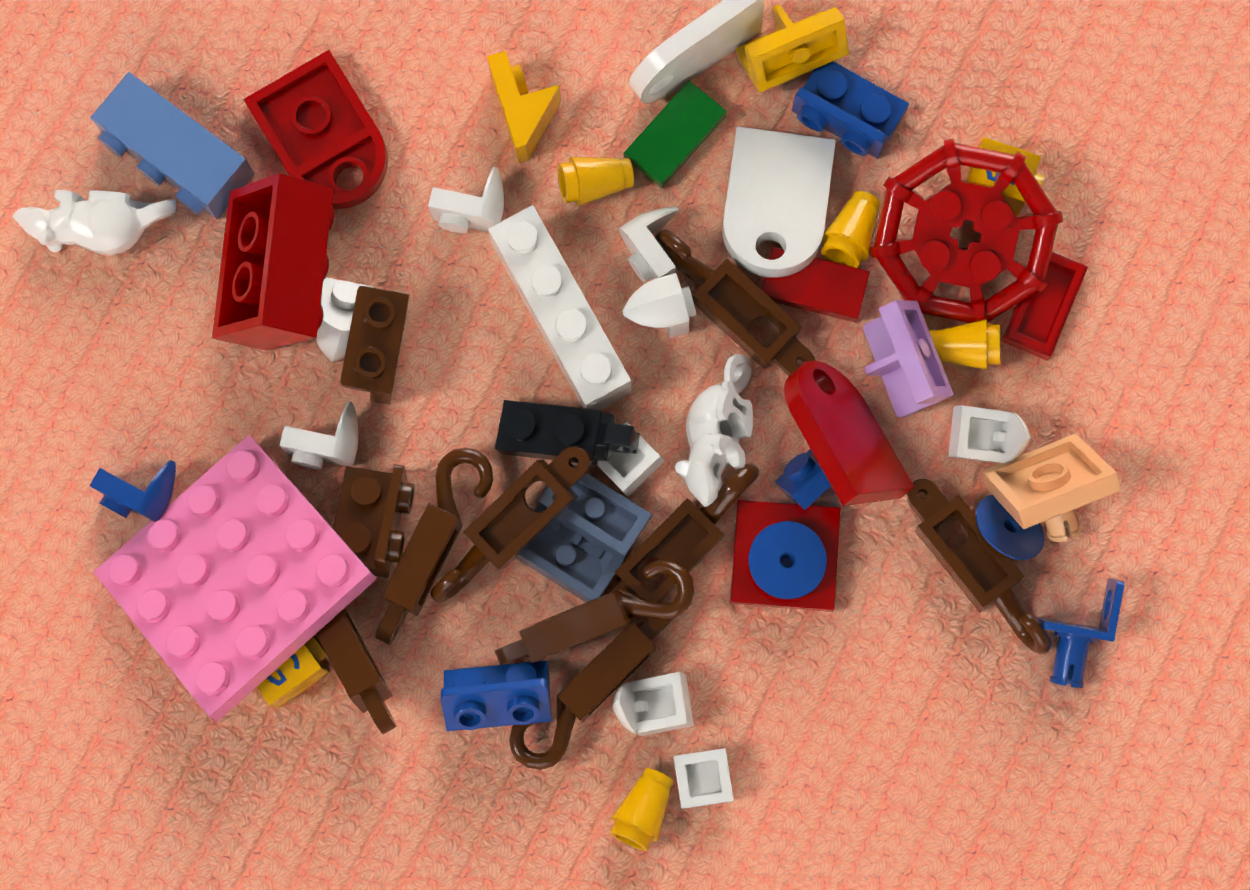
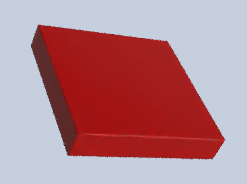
M738 500L730 604L833 612L835 606L841 508L810 505L804 510L798 504ZM791 521L803 524L813 530L824 545L827 556L825 574L819 585L803 597L796 599L773 597L764 592L755 583L750 573L748 564L750 547L756 536L764 528L774 523Z

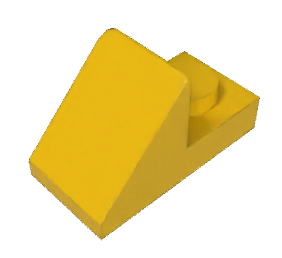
M505 50L488 55L487 61L518 162L522 163L530 159L561 103L560 87L555 85L529 93L520 64L511 67Z

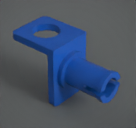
M1108 578L1099 628L1038 617L1037 621L1043 629L1053 630L1054 635L1059 636L1052 676H1050L1049 682L1064 686L1069 684L1071 687L1083 688V678L1090 642L1095 643L1096 639L1114 642L1124 581Z

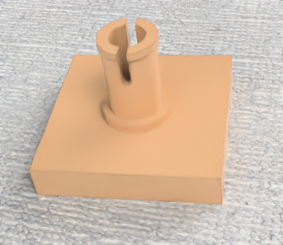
M1077 434L1022 454L1009 463H1000L982 470L986 488L1023 529L1045 521L1048 538L1054 542L1068 541L1065 532L1066 527H1068L1072 538L1080 534L1081 528L1079 522H1077L1074 509L1121 491L1117 472Z

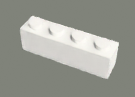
M532 205L488 228L491 242L582 408L601 410L631 394L632 385L629 375L535 207Z

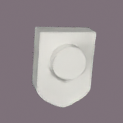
M494 166L492 167L482 197L433 187L428 204L432 219L438 221L439 227L455 233H467L468 228L488 231V228L500 223L504 210V193L499 169Z
M666 207L643 213L618 228L624 243L632 253L627 258L628 262L644 283L650 279L652 281L656 278L676 273V266L653 235L679 212L677 207Z
M676 273L645 283L633 293L622 310L624 317L637 324L653 328H667L669 339L688 334L689 318L696 316L689 287L681 288Z
M326 277L323 281L321 297L324 315L316 341L324 355L331 362H335L345 358L357 289L360 286L366 285Z
M347 401L335 436L284 426L279 446L288 455H292L291 462L299 466L321 469L323 462L339 466L354 465L359 432L356 410L353 403Z
M964 405L954 406L948 457L990 463H1009L1024 452L1031 436L1025 422L1015 413Z
M682 672L626 682L620 686L615 694L612 706L614 714L622 726L633 734L646 736L694 726L687 677Z

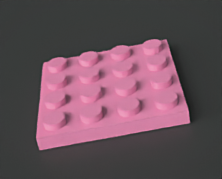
M250 435L245 437L167 506L160 520L156 522L150 521L93 572L206 714L216 722L222 719L377 579Z

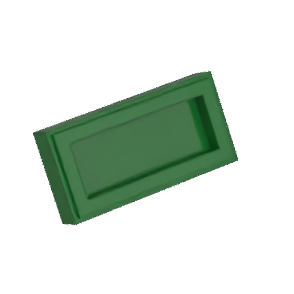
M688 81L624 152V158H629L634 167L662 189L726 118L727 111L691 81Z

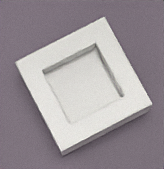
M640 436L637 454L609 451L607 461H598L597 465L628 497L665 461Z
M726 748L673 756L681 809L734 801Z

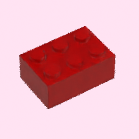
M277 173L229 191L212 339L267 351L317 338L324 315L321 297L323 281L329 269V259L326 252L328 234L335 216L332 206L334 188Z

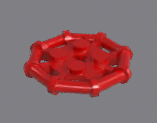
M954 138L944 140L943 146L896 177L892 178L889 176L883 184L886 188L875 244L870 247L871 258L878 259L904 300L918 302L922 314L965 323L987 319L988 323L1035 292L1043 293L1048 286L1045 279L1058 223L1063 222L1062 211H1056L1025 163L1026 156L1017 151L1014 155L958 144L954 142ZM961 165L999 174L992 186L961 180ZM947 168L951 182L944 186V188L925 199L914 190ZM1011 182L1014 183L1033 213L1017 218L1002 194ZM905 202L918 209L913 237L897 239ZM964 220L973 221V230L981 233L979 241H970L968 248L959 247L958 239L950 236L952 228H961ZM1036 229L1028 265L1026 266L1013 259L1020 230ZM914 250L923 267L929 272L930 275L922 282L921 286L914 279L899 256L900 254ZM1006 269L1018 279L984 301V294L981 285L995 279ZM939 282L970 288L971 303L932 294Z

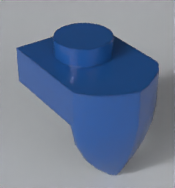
M811 449L790 460L784 469V473L775 481L781 490L804 510L831 486Z
M172 460L168 461L150 482L145 492L99 468L89 486L103 494L99 504L124 518H127L130 511L133 510L156 522L161 519L170 502L175 482L176 464Z

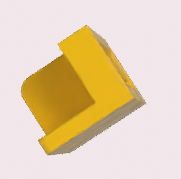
M780 4L772 6V13L776 31L736 48L739 62L759 93L850 54L845 19L837 7L824 12H818L792 23Z

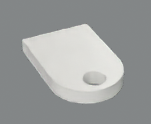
M722 0L656 47L635 69L630 77L629 86L642 103L646 104L656 102L674 93L688 81L697 77L733 52L737 47L761 32L764 0Z
M737 126L722 233L725 247L738 265L759 276L778 278L795 274L813 261L821 247L825 230L836 140ZM763 241H775L782 246L785 253L778 259L768 260L758 254L756 247Z

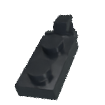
M504 400L495 450L504 455L554 460L565 449L577 446L588 451L591 456V464L597 465L598 461H607L609 451L637 454L640 433H637L633 426L615 424V416L601 410ZM576 457L571 460V462L579 463Z

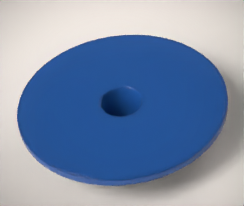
M993 495L986 496L979 502L975 514L977 526L982 536L995 550L1016 560H1029L1041 552L1045 538L1040 523L1023 529Z
M783 521L764 528L756 536L750 547L748 564L755 583L764 592L780 599H796L807 595L819 585L825 574L827 556L822 541L813 530L797 522Z

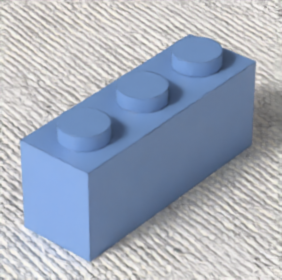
M130 72L124 76L90 117L102 132L97 139L119 157L128 152L140 161L136 168L145 177L158 186H161L164 181L168 182L178 190L175 198L196 215H199L204 209L214 218L218 219L228 207L229 191L245 186L255 174L246 158Z

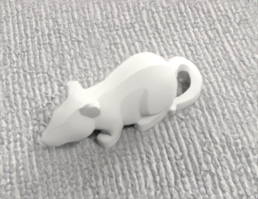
M55 190L54 198L60 203V206L51 210L37 207L21 208L13 214V218L28 235L39 240L40 244L46 245L52 252L60 251L62 244L79 245L95 253L112 256L130 249L148 226L176 213L177 205L175 199L157 203H143L130 199V195L127 193L90 190L89 199L84 201L80 194L73 191Z
M735 354L728 358L724 370V382L710 386L699 394L692 403L686 419V433L690 445L689 460L677 462L675 470L677 474L685 479L690 492L704 507L712 504L718 497V492L723 484L721 479L723 470L728 466H732L735 469L745 466V452L738 443L741 438L751 437L753 428L752 403L750 400H744L738 395L751 379L752 368L749 358L745 355Z

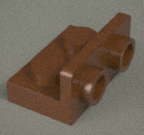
M360 286L357 289L340 380L342 387L370 392L371 402L390 405L409 294L367 286Z
M394 464L392 473L346 466L333 529L372 574L377 577L389 578L391 563L399 562L403 554L405 532L398 531L402 513L410 514L415 490V485L408 483L405 466Z

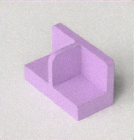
M895 300L880 307L881 317L863 326V331L875 359L874 363L866 366L864 369L867 376L882 377L896 416L907 417L954 396L918 302Z

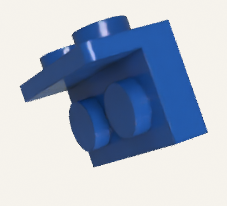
M833 61L813 70L804 87H800L795 94L792 111L798 114V120L806 127L817 132H822L825 129L841 138L842 145L849 151L860 156L870 154L878 159L906 113L909 103Z
M537 661L533 663L526 662L444 670V688L441 689V704L446 731L551 722L548 662Z

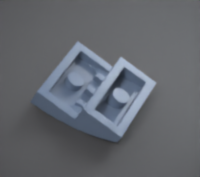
M586 474L571 488L579 497L516 557V559L585 603L603 596L616 576L615 571L624 563L652 517L650 512L589 474ZM548 486L538 499L537 507L534 511L543 512L553 503L554 492Z

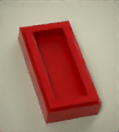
M772 247L769 260L780 258L785 253L784 250ZM814 258L808 266L795 274L778 278L764 277L761 290L775 303L857 323L870 271Z
M1052 252L1045 279L1048 286L1043 293L1037 291L1016 304L1001 342L1048 361L1055 349L1088 266Z

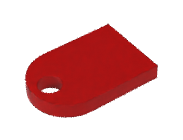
M330 50L325 51L243 99L288 175L334 188L332 198L334 209H346L359 205L369 199L381 186L388 167V154L384 140ZM346 168H357L363 172L361 184L353 190H343L336 185L338 174Z
M807 361L788 376L784 385V395L789 411L842 506L901 499L915 488L866 401L857 388L841 372L820 361Z

